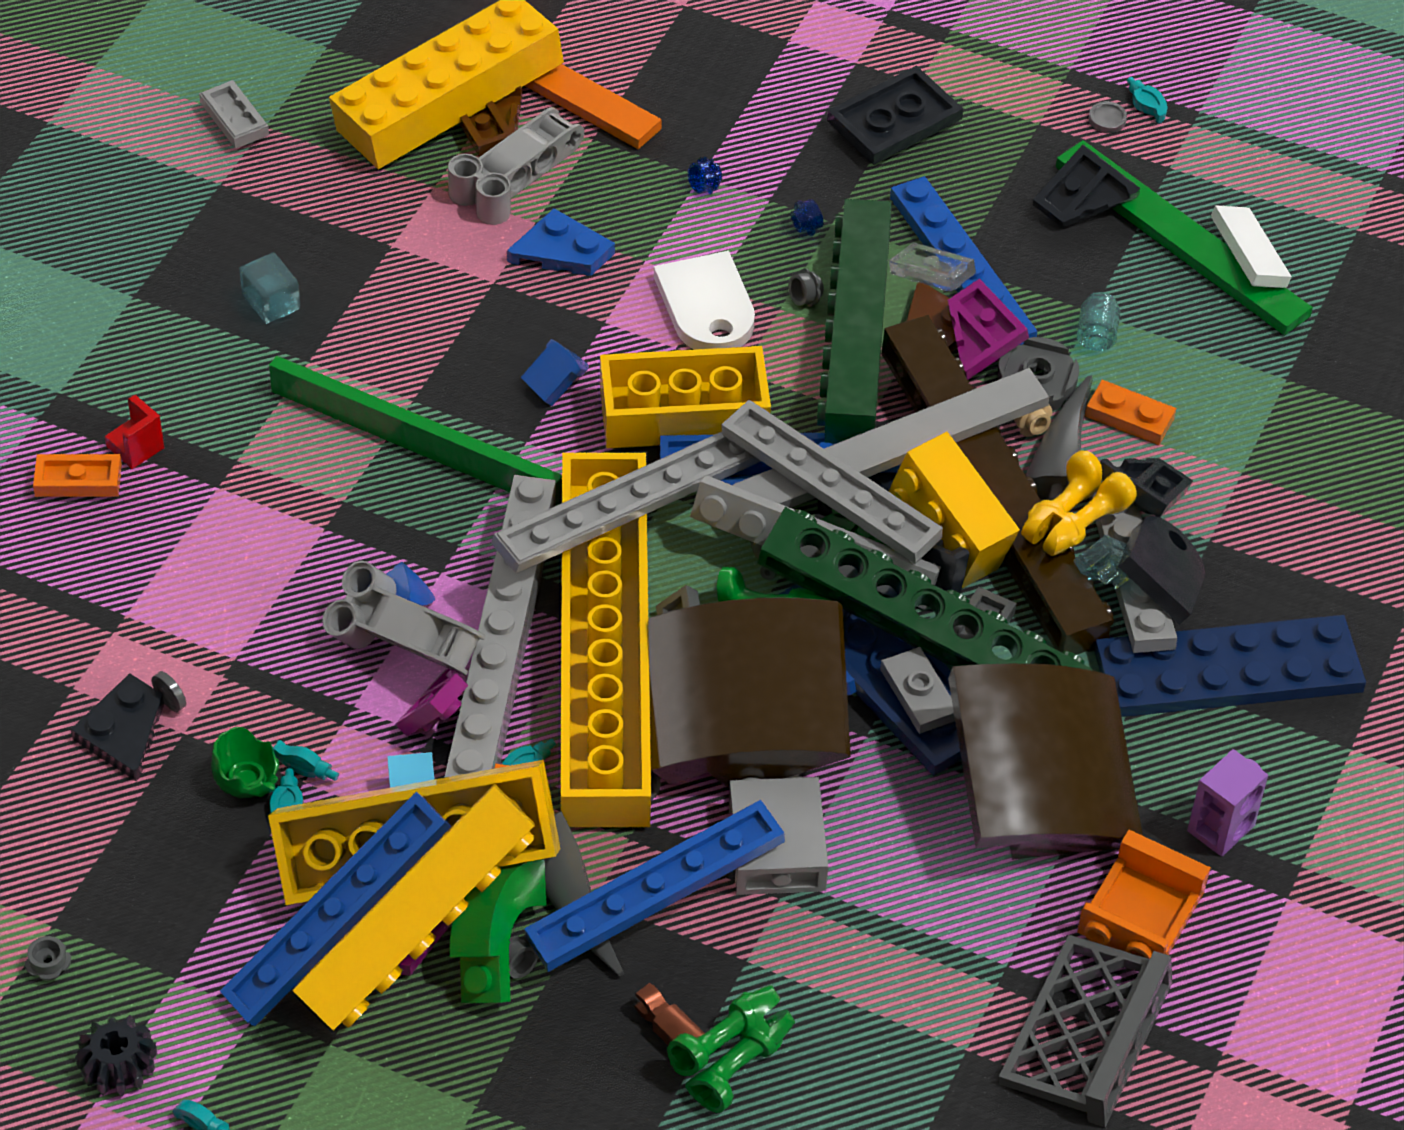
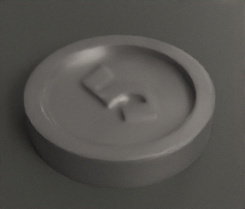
M1109 101L1099 102L1090 109L1089 122L1093 128L1100 132L1115 133L1122 130L1126 125L1127 113L1117 103Z

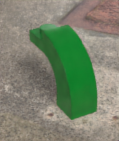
M545 860L499 867L501 869L499 876L483 892L475 886L464 897L469 903L468 907L452 922L450 936V957H460L461 1003L511 1002L510 936L517 917L524 909L531 906L546 905Z

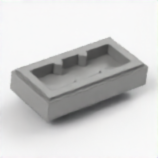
M233 80L199 93L201 105L235 149L269 136L268 124Z
M921 647L881 660V672L919 734L955 721L952 698Z

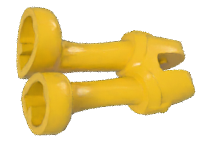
M1080 450L1070 457L1066 465L1067 488L1052 501L1043 500L1036 503L1028 512V519L1021 530V535L1024 539L1032 544H1037L1050 531L1043 544V551L1050 556L1063 553L1069 547L1078 545L1086 536L1085 528L1092 522L1106 514H1116L1128 509L1136 499L1135 485L1123 473L1114 472L1101 483L1102 466L1098 458L1089 451ZM1097 491L1094 498L1076 513L1070 512L1078 503L1088 499Z

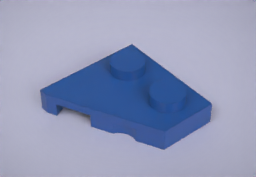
M552 209L507 250V262L519 265L520 259L542 262V269L554 271L567 270L573 274L592 276L615 254V243L560 211Z

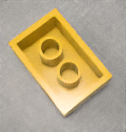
M948 431L906 453L888 492L943 527L941 538L944 542L943 548L953 551L958 547H963L970 552L962 588L998 570L1020 529Z

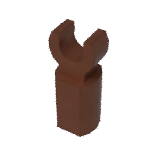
M648 983L635 993V996L640 1000L635 1005L636 1011L645 1020L653 1023V1031L667 1045L677 1035L682 1033L693 1035L696 1038L705 1034L676 1004L669 1005L659 990L651 983Z

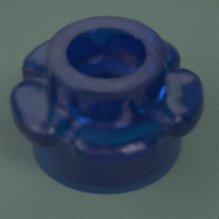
M700 157L697 162L692 163L688 169V180L692 189L697 193L707 191L709 194L717 191L722 181L720 166L707 157Z
M808 199L804 202L799 200L794 203V210L790 213L794 227L799 233L806 231L809 236H814L815 230L824 226L823 216L818 205L813 199Z

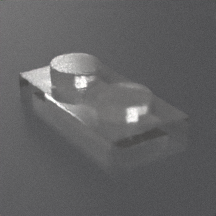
M914 242L889 260L891 274L907 278L913 282L934 286L943 291L952 292L976 273L974 259Z

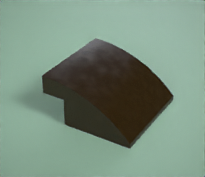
M807 598L738 599L692 606L648 618L651 771L671 785L709 773L730 789V781L743 780L751 777L759 779L787 778L851 757L843 609L838 601Z
M980 664L954 666L948 680L976 848L1010 845L1012 860L1120 849L1121 841L1128 830L1143 836L1114 676L1088 669L1046 664Z

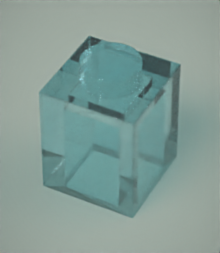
M275 252L239 267L242 295L265 324L300 309L298 281Z

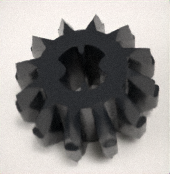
M110 1014L107 1020L108 1024L102 1026L92 1021L90 1027L91 1034L80 1035L78 1041L79 1051H77L75 1059L77 1068L82 1071V1078L87 1086L97 1084L98 1091L103 1096L113 1087L123 1097L126 1086L132 1085L141 1090L143 1084L142 1076H153L155 1070L154 1060L158 1053L156 1043L151 1039L150 1030L146 1027V1024L136 1026L135 1020L131 1015L121 1023H117L116 1018Z

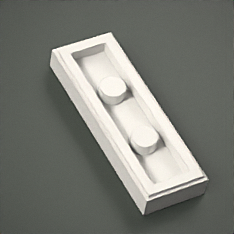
M1215 205L1211 218L1251 285L1287 288L1292 276L1250 208Z

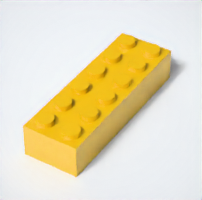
M499 0L331 95L329 101L336 131L379 170L461 122L460 117L466 114L468 117H471L486 108L488 102H497L514 92L515 88L523 87L564 63L559 30L525 0Z
M544 760L277 808L268 815L285 905L309 901L415 792L422 795L453 826L496 784L535 825L529 831L535 839L516 858L508 852L497 866L501 867L556 857L561 848Z
M494 784L301 979L293 989V992L333 1031L341 1022L349 1028L368 1009L370 1003L365 998L375 988L381 994L384 993L401 975L403 970L398 964L408 954L416 960L434 942L436 936L431 931L441 921L449 926L468 907L469 903L464 897L475 886L483 892L499 876L501 869L497 864L509 852L516 858L535 839L529 832L535 826L534 822Z

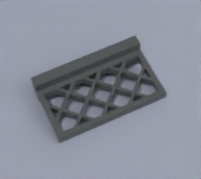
M1068 935L999 1075V1084L1086 1112L1089 1123L1106 1127L1173 983L1171 956L1153 951L1151 958L1148 959ZM1074 952L1092 957L1096 965L1074 973L1069 962ZM1124 967L1139 972L1135 980L1119 986L1116 985L1110 972ZM1103 976L1109 989L1087 997L1080 983ZM1073 987L1079 1000L1056 1008L1052 1000L1054 993ZM1116 1000L1121 1009L1119 1015L1100 1022L1093 1008ZM1086 1011L1093 1025L1070 1033L1063 1019ZM1055 1022L1062 1036L1039 1044L1034 1035L1036 1029ZM1099 1036L1104 1045L1102 1051L1083 1058L1076 1043ZM1068 1047L1075 1061L1052 1069L1045 1055ZM1038 1058L1045 1071L1030 1078L1015 1073L1020 1064ZM1082 1072L1087 1083L1081 1094L1062 1089L1058 1080Z

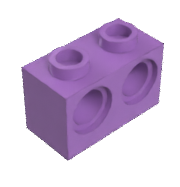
M1232 749L1199 780L1187 831L1222 857L1255 826L1268 774L1255 761L1246 759L1236 750Z

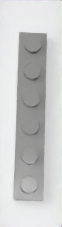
M751 400L743 404L722 424L723 436L914 564L942 538L943 527Z
M1123 461L1111 463L1116 467H1120ZM1097 491L1091 497H1089L1090 501L1094 498ZM1133 502L1128 509L1122 512L1106 514L1095 520L1133 653L1175 650L1177 635L1171 616L1118 567L1133 529L1142 522L1139 509Z
M705 475L700 481L690 518L763 546L781 512L787 506ZM815 518L817 524L831 531L837 529L849 534L855 540V544L869 551H881L893 560V564L906 571H919L931 580V584H936L941 569L940 566L922 559L914 564L889 546ZM812 545L800 548L802 553L810 558L822 555L820 550ZM843 565L838 568L845 577L855 578L859 576L857 569L850 565ZM882 585L877 587L878 592L891 597L898 596L896 591L890 586ZM920 605L917 607L925 610L927 606Z

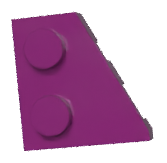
M980 278L948 299L958 353L967 380L1029 338L1028 329Z
M448 668L445 669L395 725L406 736L420 728L425 732L429 731L440 719L445 721L461 706L462 702L458 697L468 687V684L456 672Z

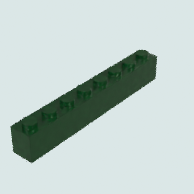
M845 199L844 214H836L835 238H841V240L833 241L832 263H837L839 266H831L830 289H835L836 292H829L827 316H834V319L826 318L825 343H832V345L823 347L822 370H829V373H821L820 397L827 399L826 401H818L817 426H825L824 443H839L875 429L892 201Z

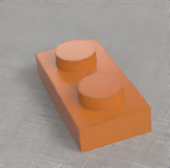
M1101 380L1086 406L1085 417L1153 444L1160 445L1175 419L1177 408Z
M37 454L33 481L35 497H119L122 469L120 454Z

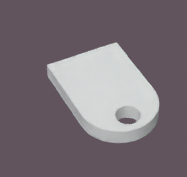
M729 251L654 266V279L679 338L687 346L694 350L742 347L748 342L754 330V308ZM724 330L730 334L725 337H718L713 335L712 332Z

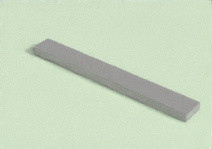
M1028 368L824 449L864 476L870 477L900 465L908 451L947 431L955 442L961 441L1048 406L1049 396L1032 370ZM774 469L733 484L735 487L789 508L816 498Z
M722 432L503 529L493 535L491 544L513 571L518 573L698 491L700 481L705 475L722 480L761 462V460L723 436Z

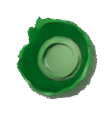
M237 726L223 732L214 742L211 770L215 782L224 793L238 799L262 797L275 791V783L278 781L276 773L279 770V760L275 757L271 742L260 741L246 728Z

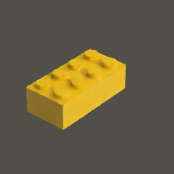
M762 346L600 355V395L606 448L659 446L660 436L718 434L722 432V424L748 400H751L771 414Z

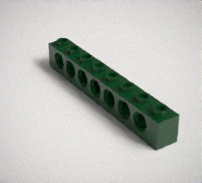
M784 507L761 547L757 562L761 566L814 592L816 595L826 597L832 601H838L842 605V609L916 648L921 647L923 652L952 667L1017 663L1059 665L1092 670V668L1084 665V660L1078 655L1069 651L1060 652L1046 645L1045 639L1040 635L1028 630L1022 632L1010 626L1008 621L999 613L991 610L984 612L969 604V600L961 593L954 590L944 591L931 584V580L923 573L916 570L906 571L893 564V560L885 553L878 550L869 551L855 544V540L849 534L837 529L831 531L817 524V520L803 510L796 509L793 511ZM812 545L818 548L822 555L810 558L804 555L800 548ZM843 565H850L857 569L859 576L855 578L845 577L838 568ZM882 585L890 586L896 591L898 596L885 598L878 593L877 587ZM920 605L928 606L934 611L936 616L930 619L923 618L917 614L915 607ZM959 625L966 626L972 631L974 637L971 639L960 638L956 635L953 628ZM992 647H1006L1010 651L1012 658L1007 660L998 658L993 653Z

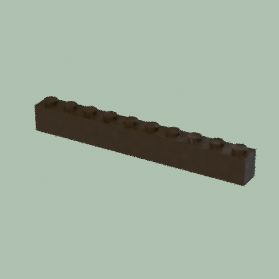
M929 315L884 328L881 355L915 412L977 389V387L970 385L965 376L961 360L958 357L954 358L948 348L942 329L935 327ZM999 425L956 442L1020 529L1003 562L1053 647L1060 652L1069 651L1076 655L1094 649L1096 639L1109 637L1110 629L1114 622L1111 608L1105 601L1102 602L1094 590V583L1090 573L1085 569L1082 570L1075 558L1073 547H1069L1063 553L1050 556L1043 551L1044 541L1050 531L1037 544H1032L1021 535L1024 523L1028 519V512L1041 500L1037 495V488L1033 479L1030 476L1026 477L1019 466L1015 449L1012 446H1007L1001 436Z

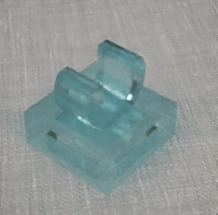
M1104 535L1073 560L1081 574L1103 582L1106 585L1111 582L1115 589L1120 588L1130 580L1118 567L1127 545L1110 536Z

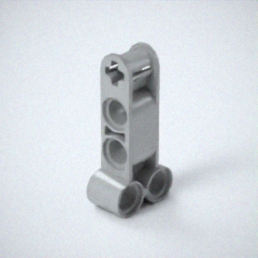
M549 107L479 158L472 154L454 156L448 164V194L450 199L454 203L463 206L476 204L477 217L486 224L497 225L507 221L511 214V198L576 151L584 138V127L580 124H571L560 116L557 109Z
M357 561L348 566L342 577V588L347 595L345 599L336 600L331 603L325 610L322 618L323 627L327 633L354 649L365 648L376 637L455 672L467 675L468 671L465 667L479 639L484 640L485 635L464 623L397 596L394 580L367 561Z

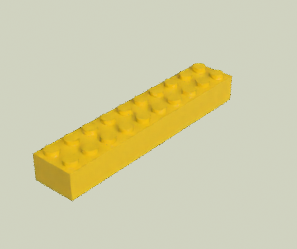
M562 453V503L646 466V453ZM647 514L562 552L561 812L569 827H650L651 761Z

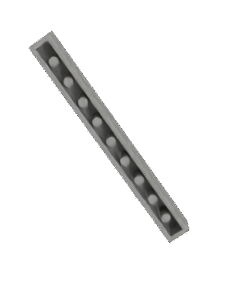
M514 475L502 530L555 507L556 480ZM496 551L478 629L479 632L485 635L484 640L479 639L473 651L466 681L468 687L464 690L445 777L494 769L495 763L501 764L545 561L515 573L500 553Z

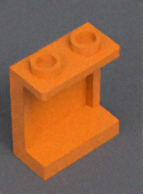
M1128 830L1121 841L1118 858L1091 903L1086 902L1081 910L1077 933L1084 935L1089 941L1148 959L1151 958L1153 951L1169 955L1205 892L1211 867L1134 831Z

